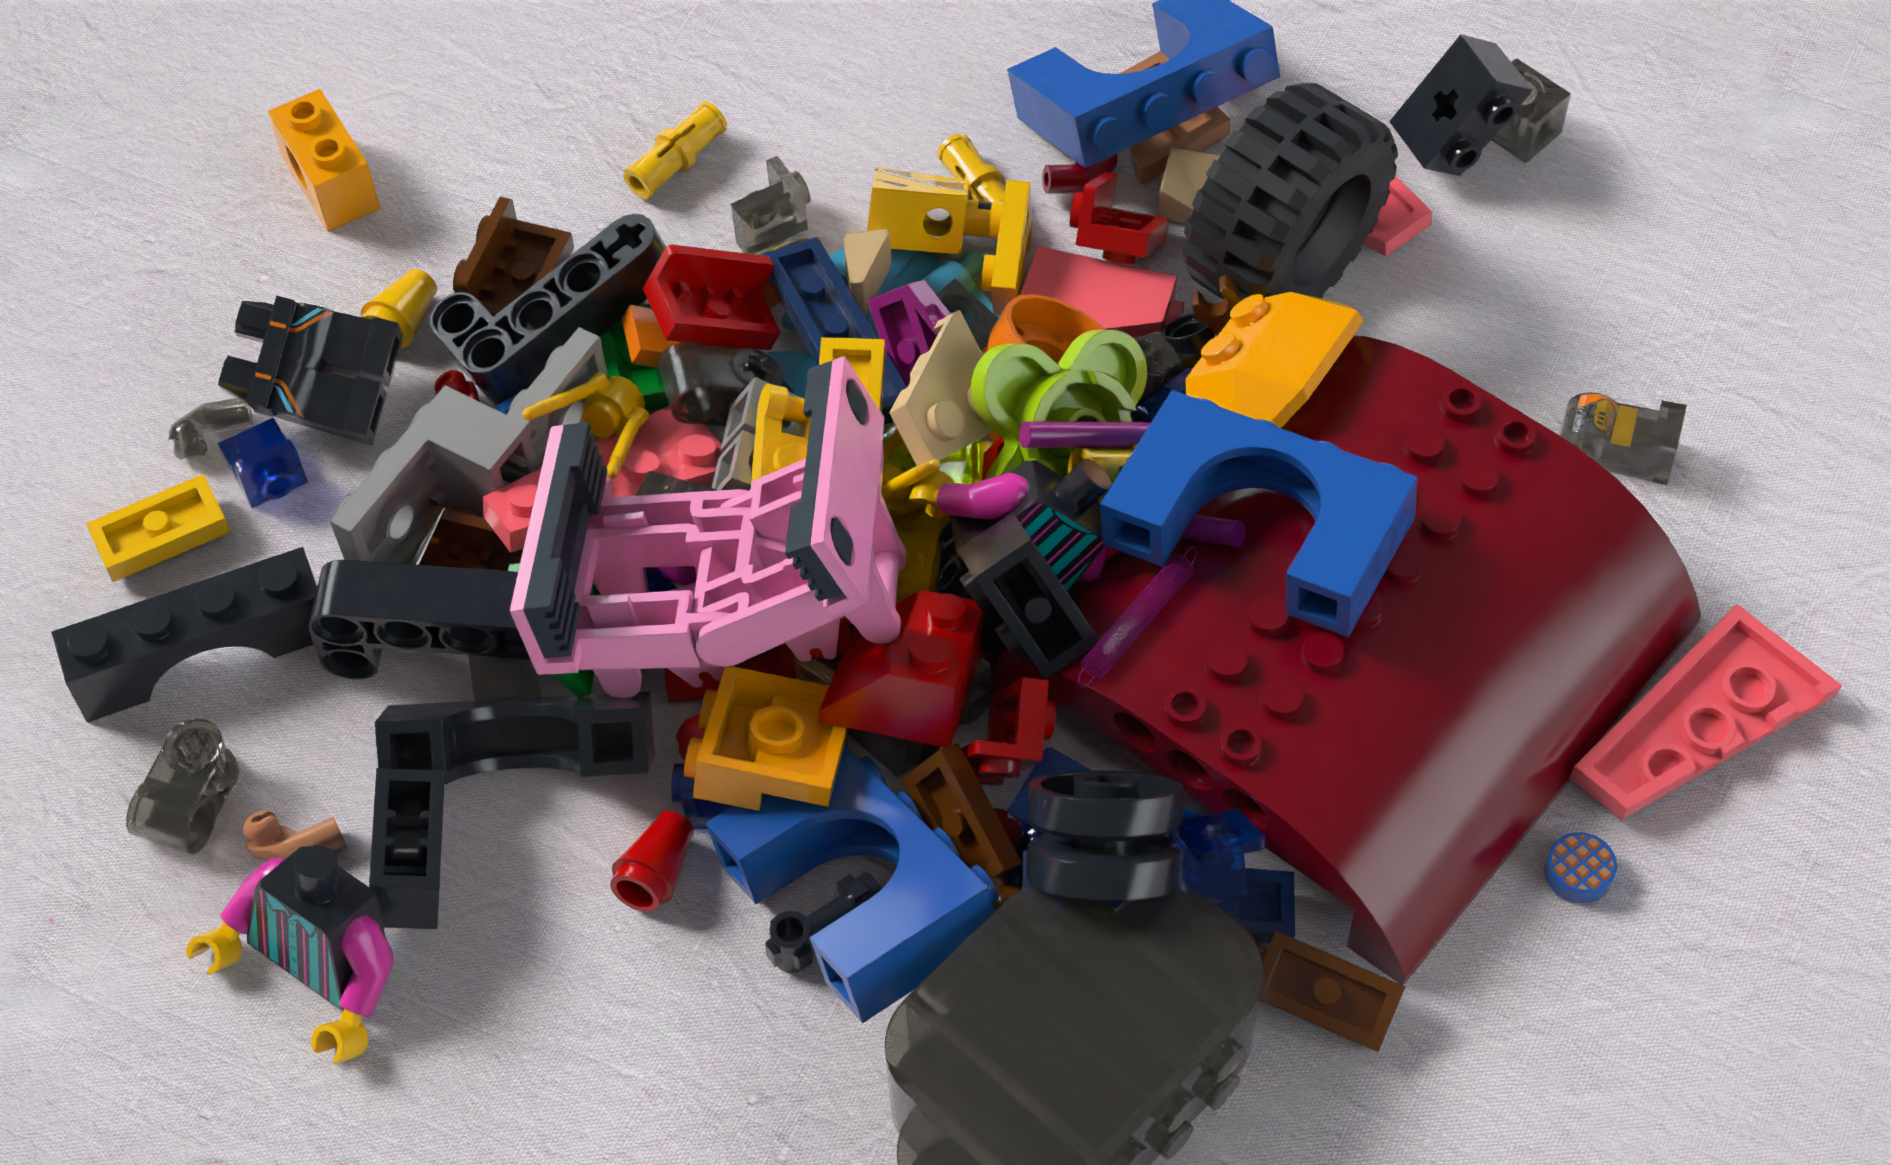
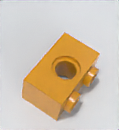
M321 89L267 111L283 160L328 232L381 209L368 163Z

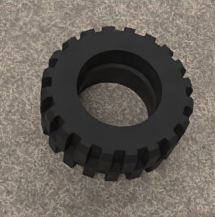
M1317 83L1292 84L1286 86L1285 91H1276L1267 97L1266 104L1262 107H1256L1245 118L1246 123L1241 129L1232 133L1224 144L1226 148L1219 159H1214L1206 175L1208 178L1202 189L1197 191L1192 206L1194 210L1192 216L1186 220L1184 234L1187 239L1182 243V254L1187 270L1192 280L1222 300H1225L1220 292L1219 278L1223 275L1231 277L1239 288L1240 301L1256 294H1261L1265 298L1287 292L1323 299L1327 289L1336 285L1343 276L1345 268L1351 261L1354 262L1362 250L1361 245L1376 226L1379 220L1377 216L1380 209L1386 205L1391 192L1389 185L1395 179L1397 166L1394 161L1398 157V149L1387 125Z

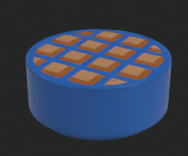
M1584 832L1569 833L1555 841L1549 851L1545 864V876L1551 889L1561 898L1574 903H1591L1602 898L1609 891L1617 871V861L1611 847L1601 838Z

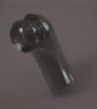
M239 398L209 402L197 406L170 427L168 440H173L174 455L180 460L204 456L208 449L204 439L205 434L253 426L252 409L246 401Z

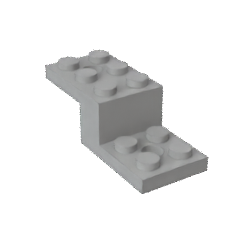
M579 327L564 346L557 347L551 353L546 362L545 369L530 387L516 395L507 414L444 385L429 404L423 405L416 412L411 426L395 445L381 453L374 464L372 472L356 491L344 497L337 506L330 524L344 560L409 564L428 534L423 518L428 506L432 505L449 510L452 508H464L484 518V496L542 468L551 427L582 423L584 402L587 398L532 420L524 419L522 416L523 410L540 401L587 383L597 372H603L609 378L600 337Z

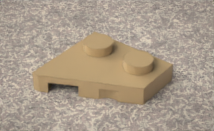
M960 310L936 323L933 330L938 335L931 349L919 356L910 373L908 388L900 392L889 412L916 466L934 458L941 461L995 431L979 416L973 404L971 380L974 369L983 354Z

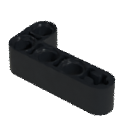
M641 214L622 216L494 317L476 297L470 293L458 292L446 296L436 304L430 315V326L455 362L486 398L494 404H501L507 398L517 395L524 389H528L545 369L546 362L551 353L557 347L564 346L579 327L600 337L622 319L629 305L639 306L647 300L643 287L666 245L652 221Z
M333 560L327 562L321 568L308 629L320 663L332 674L348 679L373 677L378 671L382 649L530 659L510 613L518 572L359 560Z

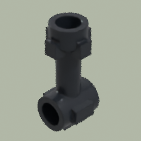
M867 871L856 878L849 874L837 882V891L840 896L808 916H804L796 911H785L778 914L770 921V938L765 943L766 956L774 967H778L785 972L795 973L804 970L813 963V946L810 937L876 895L882 889L880 884Z

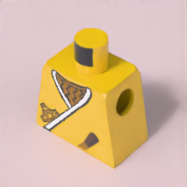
M875 167L867 231L887 229L890 232L891 249L959 254L962 249L963 235L990 238L989 223L992 202L968 200V181ZM942 208L948 211L950 215L945 219L936 220L927 213L932 209Z

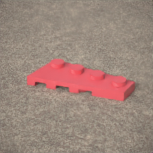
M682 399L650 414L649 419L638 429L623 466L620 468L617 477L611 479L614 485L613 497L711 491L718 458L723 453L720 451L722 444ZM613 434L608 438H601L594 442L599 447L598 455L602 454V466H608L620 435ZM542 468L483 497L484 518L510 552L524 549Z
M1736 604L1574 766L1569 778L1622 821L1836 697L1842 685Z

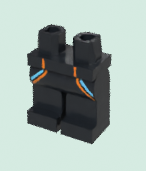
M277 295L274 305L266 302L242 301L235 322L234 332L238 337L263 344L257 363L227 355L219 377L218 386L223 391L246 401L255 413L271 417L275 416L292 423L373 446L387 396L383 385L390 386L404 336L398 322L373 317V320L353 316L312 304L295 302V300Z

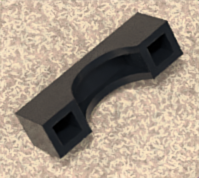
M303 547L51 631L65 683L88 723L149 702L154 686L170 668L201 652L223 647H249L263 651L276 658L314 645L308 628L317 582Z
M650 691L639 692L634 697L627 699L612 697L609 694H593L581 697L574 695L388 705L374 722L378 768L445 771L444 784L479 773L517 768L561 769L574 772L581 777L644 774L649 772L655 756Z

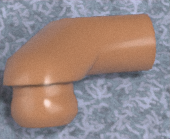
M270 811L256 812L249 816L243 824V833L248 838L246 841L247 849L254 857L264 861H269L276 857L286 859L299 847L319 845L325 846L333 852L347 847L334 817L299 832L279 825L276 815Z

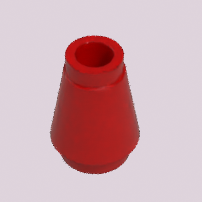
M673 811L661 812L657 819L613 863V878L610 882V887L614 895L623 904L637 911L653 912L658 909L660 904H665L671 900L690 845V840L695 832L691 822L679 813Z

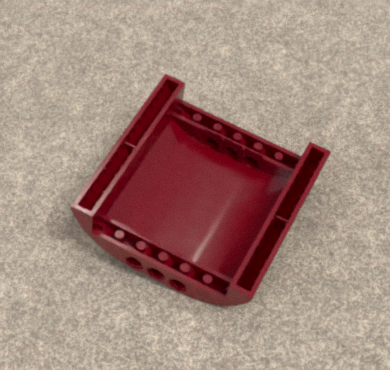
M1353 336L1310 398L1281 428L1315 441L1332 443L1343 451L1377 463L1394 465L1403 472L1418 477L1415 519L1349 638L1286 614V573L1316 523L1313 516L1303 505L1285 494L1258 488L1239 489L1212 499L1196 515L1242 521L1246 528L1243 544L1236 548L1180 539L1165 565L1174 555L1184 556L1186 551L1194 546L1197 549V555L1192 564L1194 568L1192 576L1102 679L1093 678L1092 682L1084 688H1081L1078 684L1079 674L1083 669L1081 661L1091 651L1090 649L1046 679L1049 680L1047 699L1056 701L1160 775L1180 782L1187 794L1354 909L1347 947L1397 983L1404 985L1571 781L1569 777L1574 766L1620 721L1696 628L1701 618V611L1697 594L1687 569L1666 533L1645 506L1615 476L1588 454L1552 430L1429 357L1395 343L1367 336ZM1108 547L1100 577L1092 582H1077L1068 594L1098 638L1101 639L1152 582L1156 575L1160 573L1163 567ZM1191 548L1185 555V558L1190 563H1192L1195 557V548ZM1175 558L1176 560L1182 562L1188 568V566L1182 560ZM1183 559L1190 566L1189 562ZM1176 561V562H1177L1178 564H1180L1184 569H1186L1181 563H1179L1178 561ZM1125 621L1132 629H1134V627H1132L1127 621ZM1119 628L1126 636H1128V634H1126L1121 628ZM1102 646L1109 654L1112 655L1111 652H1109L1104 646ZM1008 649L991 665L992 695L1022 677L1045 679L1028 655L1016 661ZM1092 658L1098 665L1101 666L1099 662ZM1088 661V664H1089L1093 669H1095L1096 671L1102 673V671L1096 669V668H1095L1094 666H1092L1091 663ZM1087 665V667H1088L1092 672H1094V673H1096V674H1098V675H1102V674H1100V673L1095 672L1094 670H1092V669ZM1085 667L1087 672H1089L1091 675H1094ZM1084 670L1079 680L1081 686H1086L1092 679V676Z

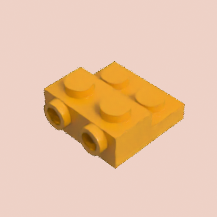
M733 666L725 667L718 691L707 689L703 698L699 717V728L706 729L703 739L692 737L686 754L684 777L694 779L693 798L759 811L764 794L828 807L849 729L847 727L818 722L819 710L829 686Z

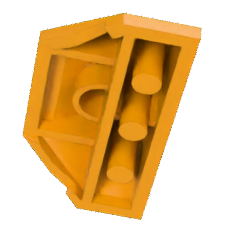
M1287 292L1265 298L1261 294L1249 296L1233 307L1230 312L1231 319L1223 330L1202 348L1201 359L1186 377V395L1194 398L1208 399L1219 407L1256 420H1267L1282 428L1310 398L1364 320L1358 310L1348 304L1304 294Z

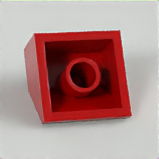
M919 590L895 605V609L901 619L899 636L894 641L885 644L872 643L866 640L856 627H853L851 642L843 652L819 710L818 722L944 748L952 745L980 665L985 610L981 611L974 600L960 598L953 594H940Z

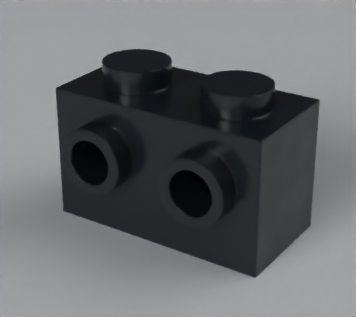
M1013 512L957 550L969 569L959 579L981 611H984L991 605L994 606L1004 620L1002 624L994 629L1016 661L1028 655L1045 680L1099 642L1100 639Z

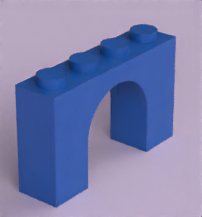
M1158 0L1152 3L1160 51L1170 59L1169 61L1138 72L1109 74L1090 70L1057 47H1054L1007 69L1017 118L1081 166L1087 168L1280 78L1273 26L1230 0Z
M1172 390L1100 503L1103 545L1164 567L1193 517L1212 499L1230 491L1248 488L1267 489L1285 494L1303 505L1316 522L1286 573V614L1349 638L1415 519L1418 477L1405 473L1394 465L1377 463L1343 451L1332 443L1315 441L1281 429L1270 421L1256 420L1219 407L1208 399L1194 398Z
M845 744L828 807L764 794L759 811L732 806L706 822L722 868L755 905L813 868L836 858L852 855H870L886 859L897 865L891 879L876 895L810 937L826 984L862 1024L1001 933L993 903L999 900V896L987 873L978 865L969 868L960 859L957 848L946 832L939 827L932 831L923 822L921 814L912 799L903 791L894 794L887 787L886 781L874 761L868 756L859 759Z

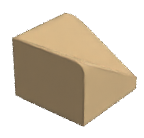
M1171 147L1159 191L1158 216L1167 217L1169 221L1186 223L1187 218L1192 216L1194 210L1192 203L1199 189H1202L1208 178L1206 175L1214 159L1218 160L1220 155Z

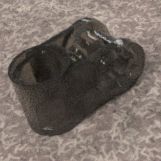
M681 342L666 349L659 357L657 363L672 416L678 422L685 424L726 426L732 403L755 377L780 386L784 378L783 370L776 360L770 355L752 348L734 349L703 345L697 342Z
M194 718L179 723L168 733L164 745L144 782L139 785L130 801L126 816V827L129 834L189 854H196L204 848L212 834L216 818L231 789L237 783L240 773L238 761L232 752L225 748L224 737L214 723L206 719Z

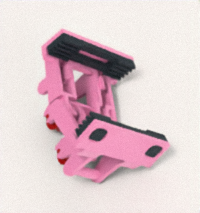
M845 356L808 370L803 413L806 418L811 417L806 458L752 481L750 491L734 489L613 497L614 485L611 478L607 477L608 470L606 465L602 466L603 457L602 454L598 455L599 447L598 444H594L595 436L593 433H590V423L582 422L551 427L510 607V613L537 675L578 673L579 670H593L607 694L612 697L627 699L639 693L642 683L640 669L668 668L687 683L698 688L703 685V682H720L725 667L733 666L739 668L741 662L783 643H786L802 662H809L811 659H834L844 652L851 642V632L849 629L851 623L866 640L872 643H890L899 636L901 619L895 609L898 572L905 567L907 551L897 534L881 494L884 467L882 439L884 416ZM646 567H695L697 573L695 583L665 592H649ZM592 583H594L601 595L590 596Z

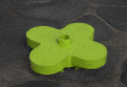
M1118 330L1087 331L1070 344L1058 364L1041 349L1030 344L1007 343L997 345L988 350L980 358L974 369L971 380V395L977 413L1004 439V447L987 472L985 480L1009 473L1029 460H1037L1063 477L1068 474L1069 458L1075 448H1023L1019 441V429L1024 421L1132 422L1130 414L1132 411H1136L1135 406L1144 392L1147 381L1146 359L1141 347L1134 338ZM1088 448V449H1121V448ZM1107 492L1098 499L1100 502H1102Z

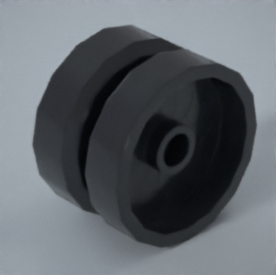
M1080 770L1036 777L1029 782L1028 818L1033 825L1047 833H1044L1028 844L1027 880L1030 886L1053 895L1100 901L1155 898L1176 892L1182 886L1183 850L1176 842L1164 835L1171 833L1184 823L1185 788L1180 782L1164 776L1128 771Z

